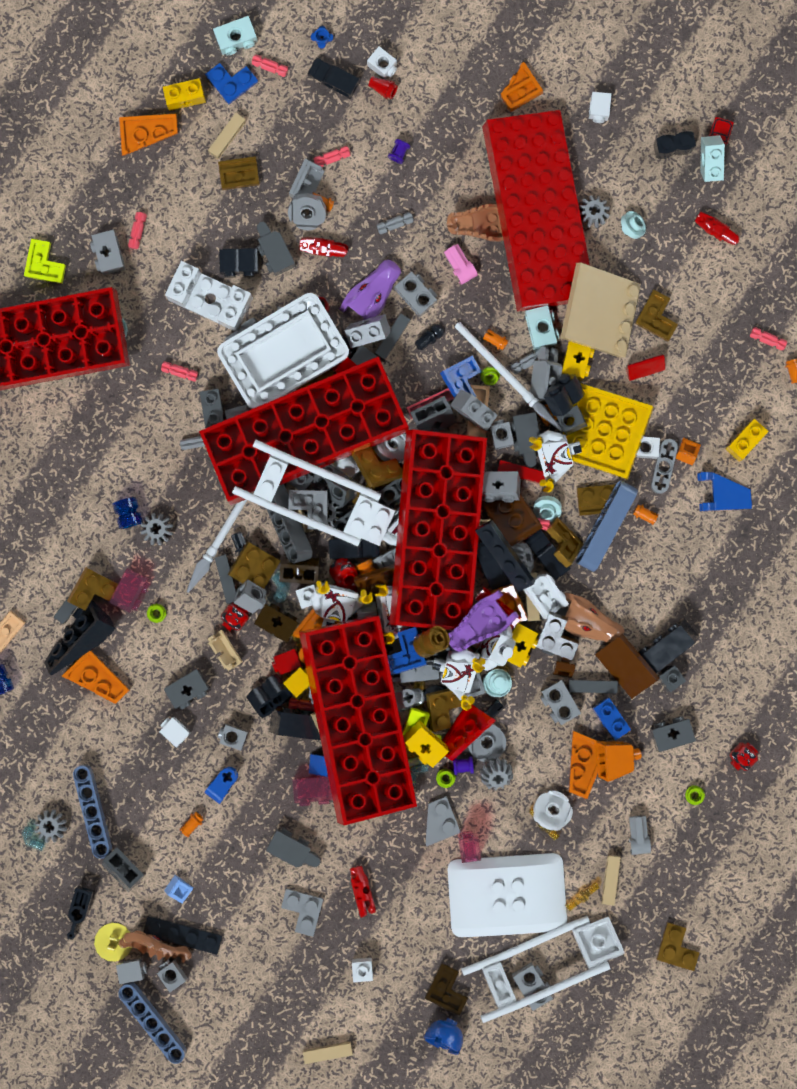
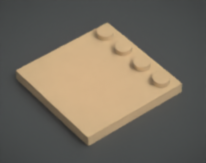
M576 263L561 339L616 357L625 358L641 284L583 263Z

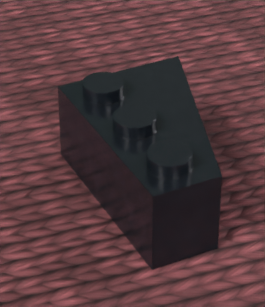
M283 708V710L275 709L272 712L269 732L280 736L321 740L318 729L310 715L313 711L301 710V713L294 712V709Z

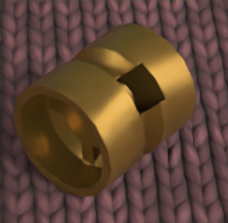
M434 626L416 635L413 640L416 653L423 658L433 656L445 650L450 643L447 631L440 626Z

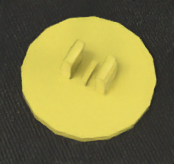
M120 923L104 925L95 936L94 945L96 952L107 961L116 962L124 959L130 953L132 947L121 948L118 942L130 931Z

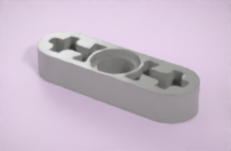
M672 439L664 440L659 447V457L656 460L651 481V489L657 494H662L669 488L678 449L677 443ZM668 443H671V447L674 448L668 455V457L672 456V460L665 457L661 458V454L664 456L666 454V449L663 446H666ZM661 461H666L669 464L667 472H662L659 469ZM657 473L668 475L667 478L663 477L662 484L665 485V488L662 487L660 490L655 485V482L660 480V476H656Z

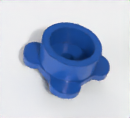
M320 26L315 33L311 34V40L315 41L320 49H323L328 42L333 40V35L329 34L326 27Z

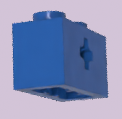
M606 697L592 707V710L613 740L616 741L631 730L609 697Z

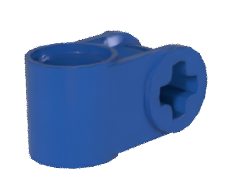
M233 767L224 768L204 793L220 804L238 778L237 770ZM228 772H231L232 779H229L227 781L225 779L226 775L224 773L227 774Z

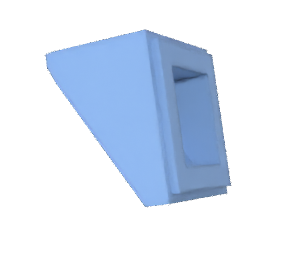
M175 875L164 891L168 896L183 904L193 890V887Z

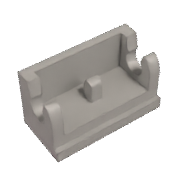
M305 159L290 189V197L293 198L296 194L315 193L325 172L322 170V167Z

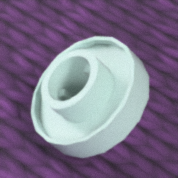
M628 211L621 217L624 234L633 239H638L645 234L646 226L643 218L638 213Z
M552 496L538 498L533 507V512L537 518L549 520L550 522L556 517L559 518L562 511L560 501Z
M502 669L489 671L483 679L484 690L492 697L505 696L512 687L510 675Z

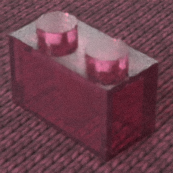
M126 568L109 603L129 613H132L133 610L137 611L142 602L139 600L142 593L146 594L150 587V583H148L149 578Z
M319 776L292 780L294 803H299V806L311 805L310 802L318 801L319 805L330 804V800H333L328 777Z
M472 830L461 832V835L458 836L461 862L481 861L477 833L473 834Z

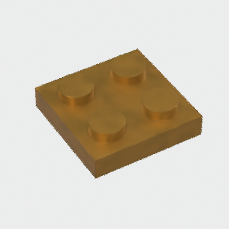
M247 541L228 575L241 583L250 580L264 589L279 565L280 560Z

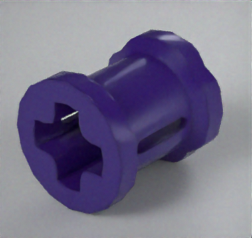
M396 139L393 150L387 157L394 162L403 164V157L406 151L410 149V145L400 139Z
M472 757L459 760L455 758L453 760L454 775L464 772L474 774Z

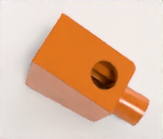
M625 741L596 742L598 777L608 782L633 772L634 761L640 760L642 757L639 748L633 749L632 744Z

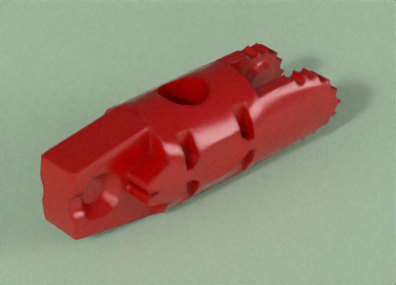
M700 212L694 222L709 235L714 236L719 241L724 240L730 243V245L738 244L739 236L730 230V226L703 212Z
M302 237L299 245V250L327 257H344L349 250L346 244L323 238Z
M362 866L350 868L351 885L359 916L361 918L365 917L367 910L370 914L375 913L376 909L368 878Z

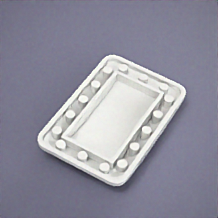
M307 293L223 342L218 347L217 353L250 409H253L293 392L333 368L348 357L349 349L319 298L313 293Z
M545 853L456 859L449 863L451 928L454 935L458 937L540 933L549 932L567 924L563 860L560 855Z

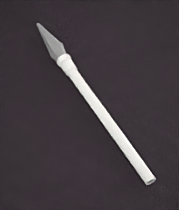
M458 322L455 328L523 396V399L529 403V406L533 407L536 413L559 431H562L546 407L538 402L539 399L527 391L461 322Z
M247 500L235 505L214 542L206 551V554L196 563L187 593L209 571L213 557H215L219 546Z

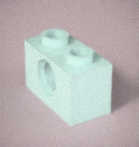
M249 16L213 28L222 55H233L238 49L243 47L244 49L252 48L258 42ZM235 34L241 36L237 41L231 39Z
M720 135L701 137L700 170L704 182L724 180L725 144Z
M548 305L526 310L525 317L533 350H537L542 346L556 345L559 334L557 328L554 329L552 321H555L553 310H549ZM544 323L547 325L548 330L541 332L538 330L537 325Z

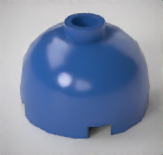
M447 1018L446 1021H434L428 1027L424 1038L429 1044L448 1050L447 1053L459 1055L463 1045V1033L457 1027V1022Z

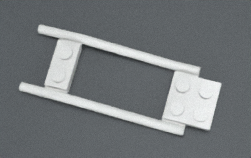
M255 440L253 447L270 454V458L254 494L236 486L232 492L233 494L358 546L362 538L380 546L395 513L394 509L378 503L381 493ZM288 463L360 492L344 531L272 502Z
M584 916L497 955L461 968V971L465 976L480 969L483 970L498 1008L480 1016L482 1022L485 1023L592 976L610 970L607 961L623 955L624 950L609 917L590 924L588 916ZM572 930L589 970L516 1001L500 961Z

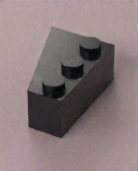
M685 618L678 624L674 623L667 629L668 632L663 636L662 634L657 636L649 648L645 646L638 651L655 673L659 672L696 643L699 635Z

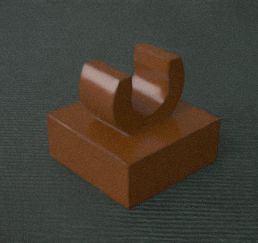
M562 657L561 662L556 661L553 675L572 678L575 672V665L570 664L569 659Z

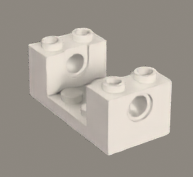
M183 261L180 262L165 294L169 301L233 331L239 329L253 300L250 292L235 285L233 287L227 286L202 274L198 268ZM208 294H214L216 300L214 303L208 304L205 302V297Z

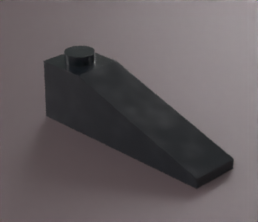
M479 543L477 560L491 590L512 584L484 543Z
M93 600L90 601L86 610L79 607L73 614L76 620L71 628L66 626L63 630L65 634L62 643L56 642L46 658L44 664L50 675H54L103 643L116 629L111 618Z

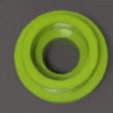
M487 367L481 371L480 377L486 385H494L499 380L500 375L494 367Z
M152 604L147 610V617L151 622H162L166 617V610L160 604ZM154 610L160 611L158 617L153 615Z
M447 768L441 769L436 775L438 785L443 788L451 787L455 782L454 772ZM445 774L449 776L447 782L442 780V776Z
M690 786L685 792L687 802L692 805H698L704 800V791L699 786ZM692 792L698 793L696 799L691 797Z

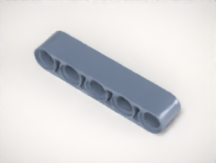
M622 480L617 482L580 550L576 564L592 572L596 571L636 498L637 488Z
M80 765L74 769L73 778L92 853L96 858L102 859L111 853L112 844L93 770L88 765ZM82 768L88 773L86 779H82L79 776V770ZM86 787L92 790V796L90 798L84 795V789ZM90 806L97 809L96 816L89 814L88 809ZM95 825L101 827V835H96L93 832ZM99 844L106 846L107 851L105 854L98 851Z
M134 982L123 984L118 992L121 1001L166 1058L173 1064L182 1062L186 1055V1047ZM124 988H131L133 995L127 996L124 993ZM143 1003L145 1010L139 1011L136 1008V1004ZM148 1019H156L157 1026H150ZM160 1034H167L170 1040L168 1042L162 1041ZM179 1049L182 1056L175 1057L172 1050Z

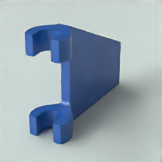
M713 472L697 473L698 481H712L713 503L699 504L700 511L752 509L751 489Z

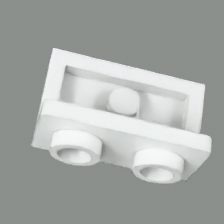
M548 574L538 575L534 578V585L524 589V592L544 619H547L550 611L555 613L561 607L569 605L565 594L557 588L555 580Z

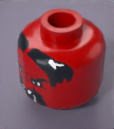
M340 558L332 563L329 574L337 585L349 586L355 582L353 577L357 576V569L349 559Z
M230 603L221 613L222 625L229 631L232 629L239 631L249 620V612L235 603Z
M741 742L730 752L729 756L732 759L730 764L738 771L740 769L748 771L758 761V751L750 743L747 742L745 744Z

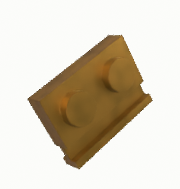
M256 156L218 162L222 190L260 185Z
M615 484L577 488L579 516L600 514Z

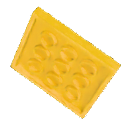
M581 383L585 394L574 406L577 405L580 408L587 427L566 436L568 444L579 441L582 453L571 455L572 461L628 480L654 407ZM573 417L568 418L566 425H572L575 419Z

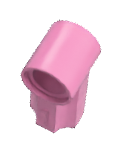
M458 244L453 245L444 252L453 268L454 275L458 276L461 285L478 276L473 264L467 260Z

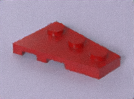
M471 705L472 708L469 710L463 709L442 740L449 750L445 757L453 761L496 720L474 705Z

